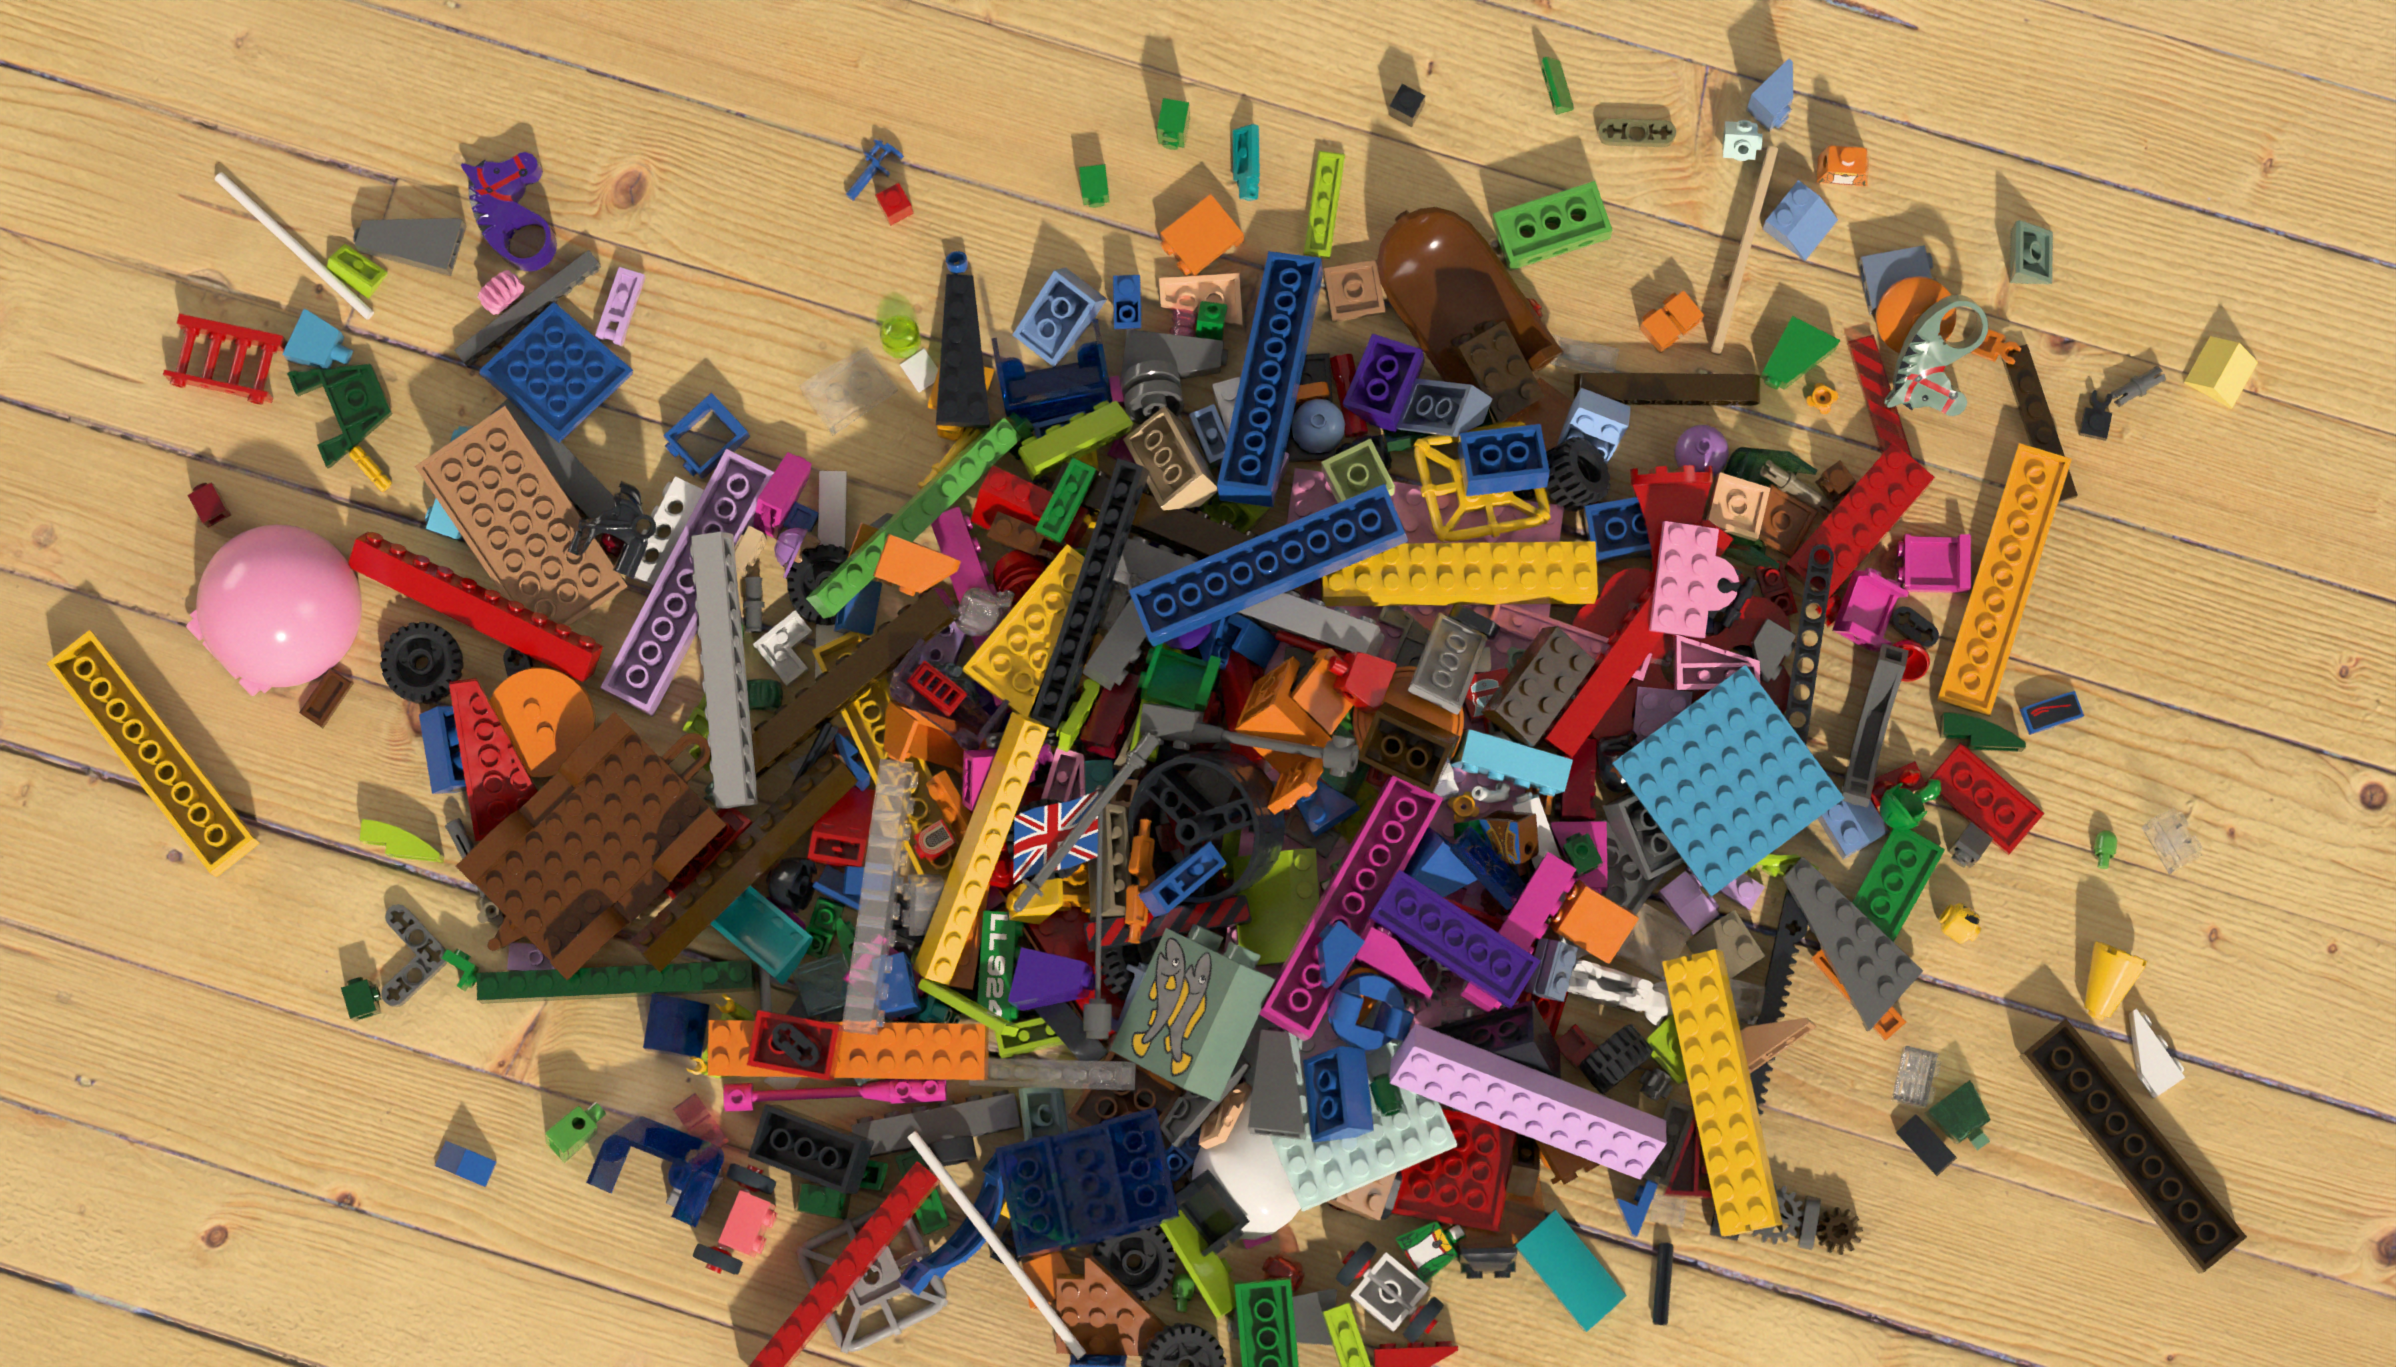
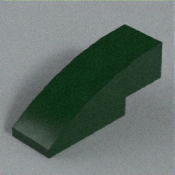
M1944 712L1940 716V738L1967 739V748L1969 750L2022 752L2026 748V742L1989 721L1957 713Z

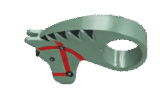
M1964 295L1947 296L1930 306L1919 317L1908 333L1898 356L1894 371L1893 389L1884 399L1887 407L1890 408L1903 404L1912 411L1914 408L1927 406L1937 409L1948 416L1959 415L1965 410L1967 399L1956 386L1951 385L1950 380L1944 373V368L1979 347L1987 335L1988 320L1986 314L1975 301ZM1959 306L1974 309L1977 316V324L1975 330L1968 338L1960 342H1949L1942 339L1941 335L1938 336L1941 320L1949 310Z

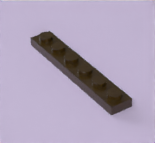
M2028 344L2020 346V352L2010 350L2008 356L2012 357L2015 363L2008 364L2003 358L2002 361L2030 446L2065 457ZM2068 470L2058 503L2074 499L2078 496L2070 470Z

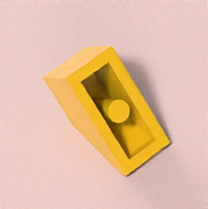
M1061 878L1046 880L1040 888L1044 895L1040 897L1035 894L1021 912L1014 911L1013 904L1027 886L1025 884H1020L1010 892L1006 900L1009 920L1040 924L1063 905V881Z

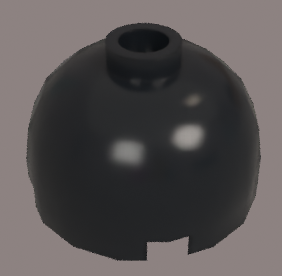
M801 857L785 858L777 863L769 871L766 878L771 900L780 908L790 912L799 913L798 909H806L815 892L812 887V874L817 875L815 863Z

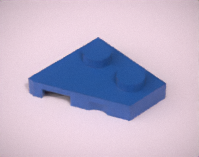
M1319 780L1316 783V790L1310 796H1303L1296 802L1311 833L1315 837L1360 810L1359 805L1355 801Z

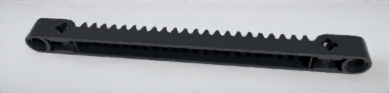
M1788 887L1782 904L1756 1025L1778 1022L1777 1020H1782L1785 1017V1014L1780 1010L1785 1009L1787 1003L1782 999H1786L1790 993L1784 988H1789L1792 985V982L1787 978L1792 977L1795 971L1789 967H1794L1797 963V960L1792 958V956H1796L1799 953V949L1794 947L1793 944L1802 940L1808 929L1807 923L1809 922L1801 908L1796 904ZM1791 923L1795 924L1796 930H1799L1793 936L1789 935L1790 930L1785 928ZM1775 1057L1750 1073L1757 1106H1763L1766 1102L1760 1095H1765L1768 1092V1089L1762 1085L1768 1084L1771 1080L1765 1074L1773 1071V1068L1767 1063H1772ZM1757 1107L1758 1114L1761 1116L1763 1111ZM1714 1209L1710 1235L1737 1242L1740 1234L1721 1236L1716 1209Z

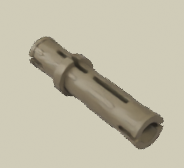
M1771 460L1765 463L1769 466V469L1763 465L1760 474L1777 484L1779 490L1789 492L1810 507L1816 509L1823 516L1828 514L1825 508L1831 511L1834 504L1833 501L1797 479L1793 472H1786Z

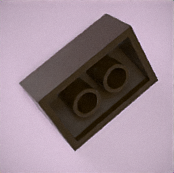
M1384 702L1375 713L1359 752L1358 760L1433 794L1451 760L1460 736Z

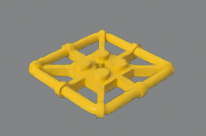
M1522 421L1518 423L1504 422L1476 427L1467 432L1526 426V424ZM1436 434L1417 439L1414 443V456L1422 484L1420 489L1421 495L1426 499L1433 530L1438 536L1437 539L1441 542H1456L1489 535L1492 538L1499 537L1501 533L1534 528L1547 524L1550 520V506L1545 488L1534 489L1538 509L1516 497L1513 491L1466 496L1460 460H1453L1431 447L1458 442L1459 436L1453 437ZM1426 457L1450 470L1453 482L1440 485L1433 484ZM1456 493L1459 507L1449 522L1443 526L1436 496ZM1510 505L1529 517L1498 523L1493 508ZM1478 510L1485 511L1488 525L1453 531L1465 513Z

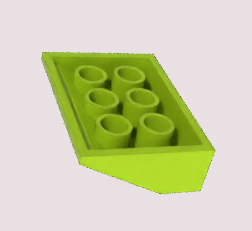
M1316 848L1281 851L1278 860L1265 877L1252 885V887L1235 895L1246 894L1252 919L1249 924L1237 926L1238 945L1261 955L1256 966L1283 965L1319 902ZM1251 855L1233 857L1234 883L1240 879L1248 867Z

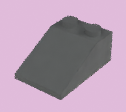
M1633 791L1603 805L1612 831L1646 880H1650L1684 863L1682 857Z

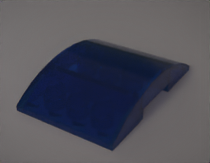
M1156 1108L1104 1120L1101 1124L1054 1136L1045 1135L995 1148L1018 1257L1089 1245L1135 1233L1180 1217Z

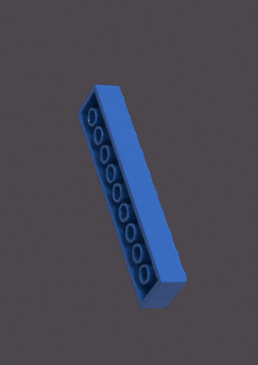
M1268 251L1217 483L1219 500L1274 507L1323 278L1321 258Z
M1383 484L1130 589L1129 592L1148 640L1154 647L1408 542V538L1387 487Z

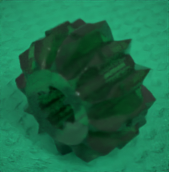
M772 679L747 680L749 710L766 711L778 709L782 706L783 691L780 682Z

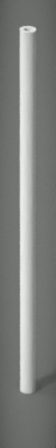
M917 1131L907 1137L1071 1352L1077 1359L1082 1357L1086 1351Z

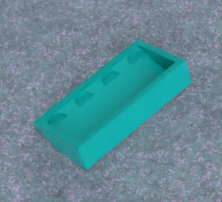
M749 886L710 924L782 985L799 965L813 939L810 934L752 886Z
M1556 1209L1513 1244L1584 1332L1590 1330L1627 1296Z

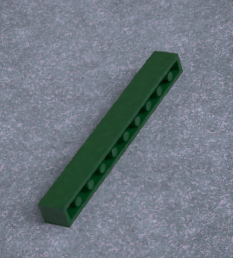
M752 960L668 964L661 972L652 965L580 968L569 980H566L557 969L476 973L477 1001L482 1004L756 991L755 964Z

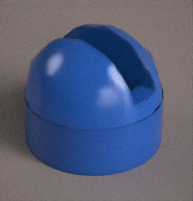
M961 251L948 254L946 257L948 270L952 274L964 273L968 267L966 254Z

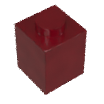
M212 482L209 484H199L193 488L192 493L188 494L201 522L207 528L231 516L219 490Z

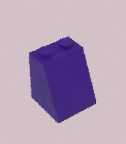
M1021 947L1008 1002L1019 1010H1028L1086 998L1089 995V991H1093L1095 988V970L1084 961Z

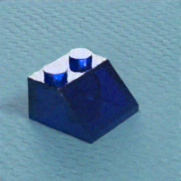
M652 994L643 1049L648 1052L689 1058L695 1056L701 1059L710 1005L678 997Z

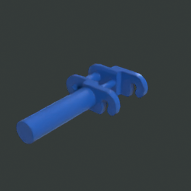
M874 139L875 145L869 153H863L866 156L865 160H871L872 162L848 190L846 196L854 201L877 171L883 172L887 177L890 175L880 164L887 153L898 155L901 160L904 155L889 143L884 145L881 139L879 141ZM879 148L883 149L884 152L878 159L873 157Z

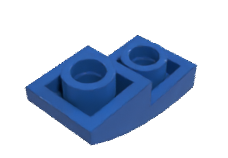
M837 732L834 737L837 756L858 780L855 785L863 791L870 785V772L862 762H855L858 759L856 743L850 737H843Z
M1200 1127L1192 1133L1180 1148L1171 1145L1155 1163L1174 1182H1177L1194 1164L1201 1145L1198 1144L1201 1133Z

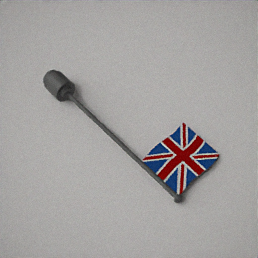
M1098 785L1095 788V792L1075 800L1033 808L1014 817L1013 884L1038 874L1104 791L1105 787L1103 785ZM1103 810L1054 870L1071 868L1097 858L1095 999H1089V1004H1084L1083 1031L1086 1032L1087 1039H1108V1032H1111L1112 1005L1106 1004V999H1101Z

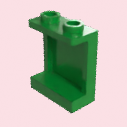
M1163 643L1157 645L1155 649L1150 648L1146 659V664H1149L1147 673L1142 671L1138 687L1142 688L1141 699L1161 705L1202 711L1205 715L1220 669L1221 658L1211 655L1209 662L1164 649Z

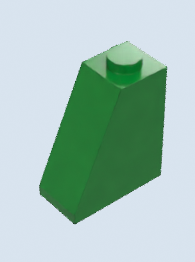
M1792 316L1760 378L1764 379V383L1773 389L1781 388L1785 390L1834 353L1841 340Z

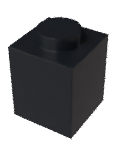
M1401 84L1389 106V116L1413 127L1425 105V95Z

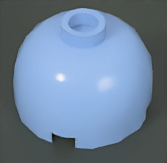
M1325 399L1306 401L1298 407L1292 418L1291 429L1293 438L1300 448L1309 453L1316 454L1332 451L1340 444L1344 437L1345 421L1342 412L1335 404Z

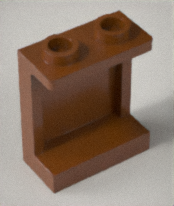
M1534 1139L1555 1175L1550 1180L1553 1185L1559 1181H1562L1563 1185L1578 1177L1577 1171L1584 1169L1585 1173L1600 1165Z

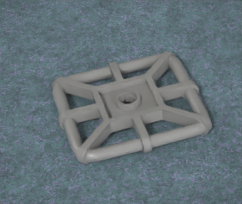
M880 1206L851 1220L848 1217L842 1220V1224L810 1238L801 1247L798 1246L796 1253L798 1254L799 1265L810 1290L819 1280L809 1258L828 1265H832L835 1262V1259L812 1250L847 1233L852 1241L857 1235L855 1229L864 1226ZM912 1217L904 1227L915 1252L895 1261L888 1245L870 1267L873 1272L878 1271L880 1274L876 1278L877 1283L866 1282L864 1279L868 1275L866 1272L851 1290L849 1296L854 1304L855 1312L846 1337H844L834 1313L825 1322L834 1342L841 1348V1352L848 1354V1352L859 1351L893 1334L897 1336L902 1333L901 1330L935 1315L942 1310L943 1306H947L948 1300H946L945 1287L941 1279L936 1275L929 1281L935 1295L922 1291L918 1296L897 1281L902 1275L900 1267L911 1263L913 1259L921 1261L931 1253L929 1246H925ZM905 1292L933 1303L896 1320L887 1300ZM880 1304L889 1324L853 1341L863 1312Z

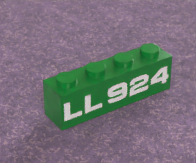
M983 911L978 1004L1013 1023V1019L1018 1018L1019 1009L1010 1004L1008 998L1021 947H1018V936H1023L1024 922L1009 920V912Z

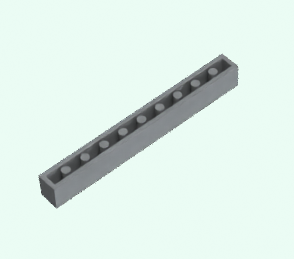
M715 532L691 536L690 552L694 559L695 571L693 572V581L697 591L695 607L699 613L700 625L698 626V636L701 639L702 646L700 661L704 668L703 690L707 701L705 716L709 723L708 745L711 748L712 756L710 770L714 778L713 799L716 802V808L758 805L733 534Z

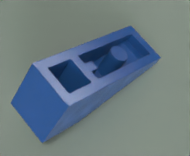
M1207 842L1157 878L1138 896L1154 917L1166 914L1227 863L1213 844Z

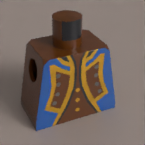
M1497 810L1479 819L1491 858L1495 862L1509 863L1511 876L1526 874L1525 862L1536 857L1539 853L1536 813Z

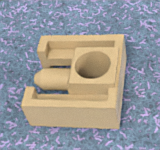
M748 526L744 535L741 534L734 548L736 571L738 575L744 578L749 577L753 570L747 567V564L752 567L754 566L759 554L768 542L763 532L751 526Z

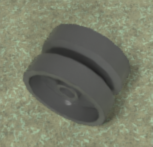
M1150 360L1133 365L1123 373L1121 386L1125 411L1132 422L1141 425L1164 406L1177 417L1182 413L1184 400L1178 369L1173 364L1165 361Z

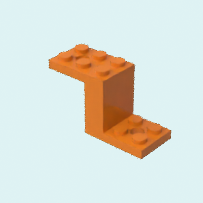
M1294 656L1255 681L1235 730L1242 734L1325 748L1326 743L1332 739L1289 697L1291 686L1298 677L1296 674L1301 664ZM1253 747L1280 773L1267 806L1274 814L1283 809H1290L1298 799L1303 796L1308 797L1316 790L1318 777L1324 771L1322 768L1323 759Z

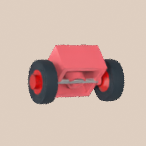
M732 1163L729 1166L726 1177L736 1181L744 1189L739 1191L718 1241L720 1248L717 1246L708 1247L703 1244H697L693 1257L707 1263L705 1268L719 1274L724 1270L738 1275L743 1262L732 1257L731 1253L725 1249L729 1247L755 1258L757 1253L761 1254L767 1242V1238H764L765 1232L768 1227H773L778 1213L775 1212V1205L750 1195L751 1192L749 1191H760L768 1195L773 1193L776 1181L762 1175L764 1170L749 1164L747 1168Z

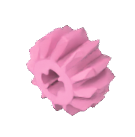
M505 270L493 277L481 288L478 299L487 311L489 310L495 315L503 312L512 303L516 302V299L521 296L524 286L515 274Z

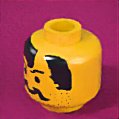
M1963 903L1949 904L1938 920L1941 923V932L1959 944L1965 943L1968 939L1971 941L1975 940L1981 931V927L1978 926L1980 922L1979 914Z

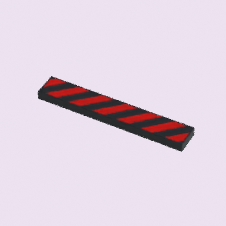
M1246 894L1211 902L1174 907L1168 913L1156 917L1151 912H1148L1147 925L1141 927L1140 943L1160 940L1166 928L1181 935H1188L1193 924L1209 931L1249 924L1252 919ZM1125 916L1102 920L1101 950L1137 944L1128 942L1130 925L1125 923ZM1096 921L1084 923L1083 929L1088 952L1096 951Z

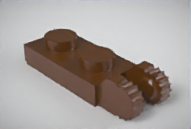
M997 512L987 534V537L991 540L1038 558L1039 556L1049 561H1053L1057 555L1042 549L1045 541L1057 547H1064L1066 543L1065 540L1058 543L1036 532L1035 526L1001 512Z

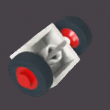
M1365 1241L1356 1252L1351 1250L1343 1259L1344 1267L1337 1274L1336 1279L1343 1286L1347 1287L1354 1279L1360 1278L1364 1273V1280L1350 1297L1392 1332L1397 1329L1407 1315L1411 1316L1409 1326L1405 1329L1403 1335L1410 1342L1414 1343L1424 1331L1429 1334L1438 1323L1435 1317L1444 1308V1304L1433 1296L1426 1305H1422L1416 1310L1417 1307L1415 1305L1429 1290V1287L1387 1252L1373 1269H1367L1370 1266L1371 1258L1377 1252V1248L1370 1242Z

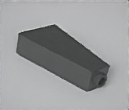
M459 218L362 220L361 226L357 227L354 232L353 242L361 253L451 276L466 225Z
M1127 329L1121 378L1123 373L1131 366L1150 360L1165 361L1173 364L1178 369L1180 380L1219 374L1221 372V365H1227L1228 350L1224 349V341Z
M1269 1027L1268 1030H1261L1248 1129L1250 1134L1306 1140V1129L1289 1032H1285L1284 1029L1279 1027Z
M1327 1289L1293 1297L1297 1344L1333 1346L1321 1312L1336 1307L1337 1289ZM1235 1309L1234 1316L1229 1315L1228 1332H1233V1339H1240L1237 1309Z

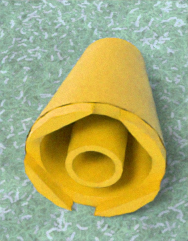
M2095 941L2084 1008L2089 1010L2087 1015L2102 1021L2104 1016L2110 1018L2145 969L2148 961L2136 955L2132 956L2119 948Z

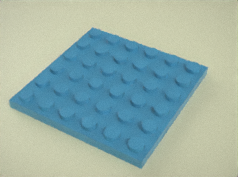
M1746 665L1612 763L1710 897L1844 799V796H1842L1841 792Z

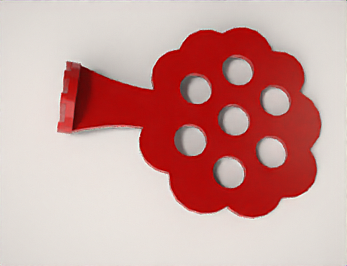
M1683 465L1673 473H1667V466H1656L1649 470V474L1638 475V468L1630 469L1631 486L1639 502L1646 524L1653 572L1642 568H1626L1612 575L1604 584L1601 595L1595 600V603L1586 604L1579 609L1572 621V626L1606 638H1610L1616 630L1619 632L1626 624L1623 622L1625 616L1635 605L1642 602L1639 598L1646 588H1653L1655 585L1663 522L1668 521L1693 525L1696 521L1701 523L1706 500L1713 483L1712 466L1705 467V472H1694V465ZM1741 573L1738 577V583L1743 585L1746 578ZM1752 596L1750 600L1747 599L1740 611L1742 613L1738 621L1735 620L1730 629L1724 627L1723 631L1717 635L1705 636V638L1682 637L1729 651L1738 645L1752 648L1751 641L1764 619L1771 620L1791 633L1792 630L1789 619L1780 606L1767 598ZM1664 633L1650 652L1652 656L1643 681L1634 678L1630 684L1625 686L1592 730L1591 734L1597 742L1602 737L1621 735L1633 729L1632 711L1635 706L1637 687L1674 690V685L1663 676L1661 664L1666 653L1673 649V635L1675 634ZM1785 655L1779 663L1782 669L1774 681L1770 679L1768 683L1760 680V685L1775 705H1779V710L1782 714L1787 709L1791 682L1786 668L1782 665L1786 658ZM1592 666V668L1590 669V671L1587 673V676L1589 675V673L1591 672V670L1594 668L1593 666ZM1712 689L1678 691L1692 692L1691 704H1693Z

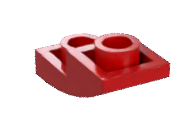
M1778 560L1754 567L1762 596L1780 606L1786 616L1798 613L1782 561Z

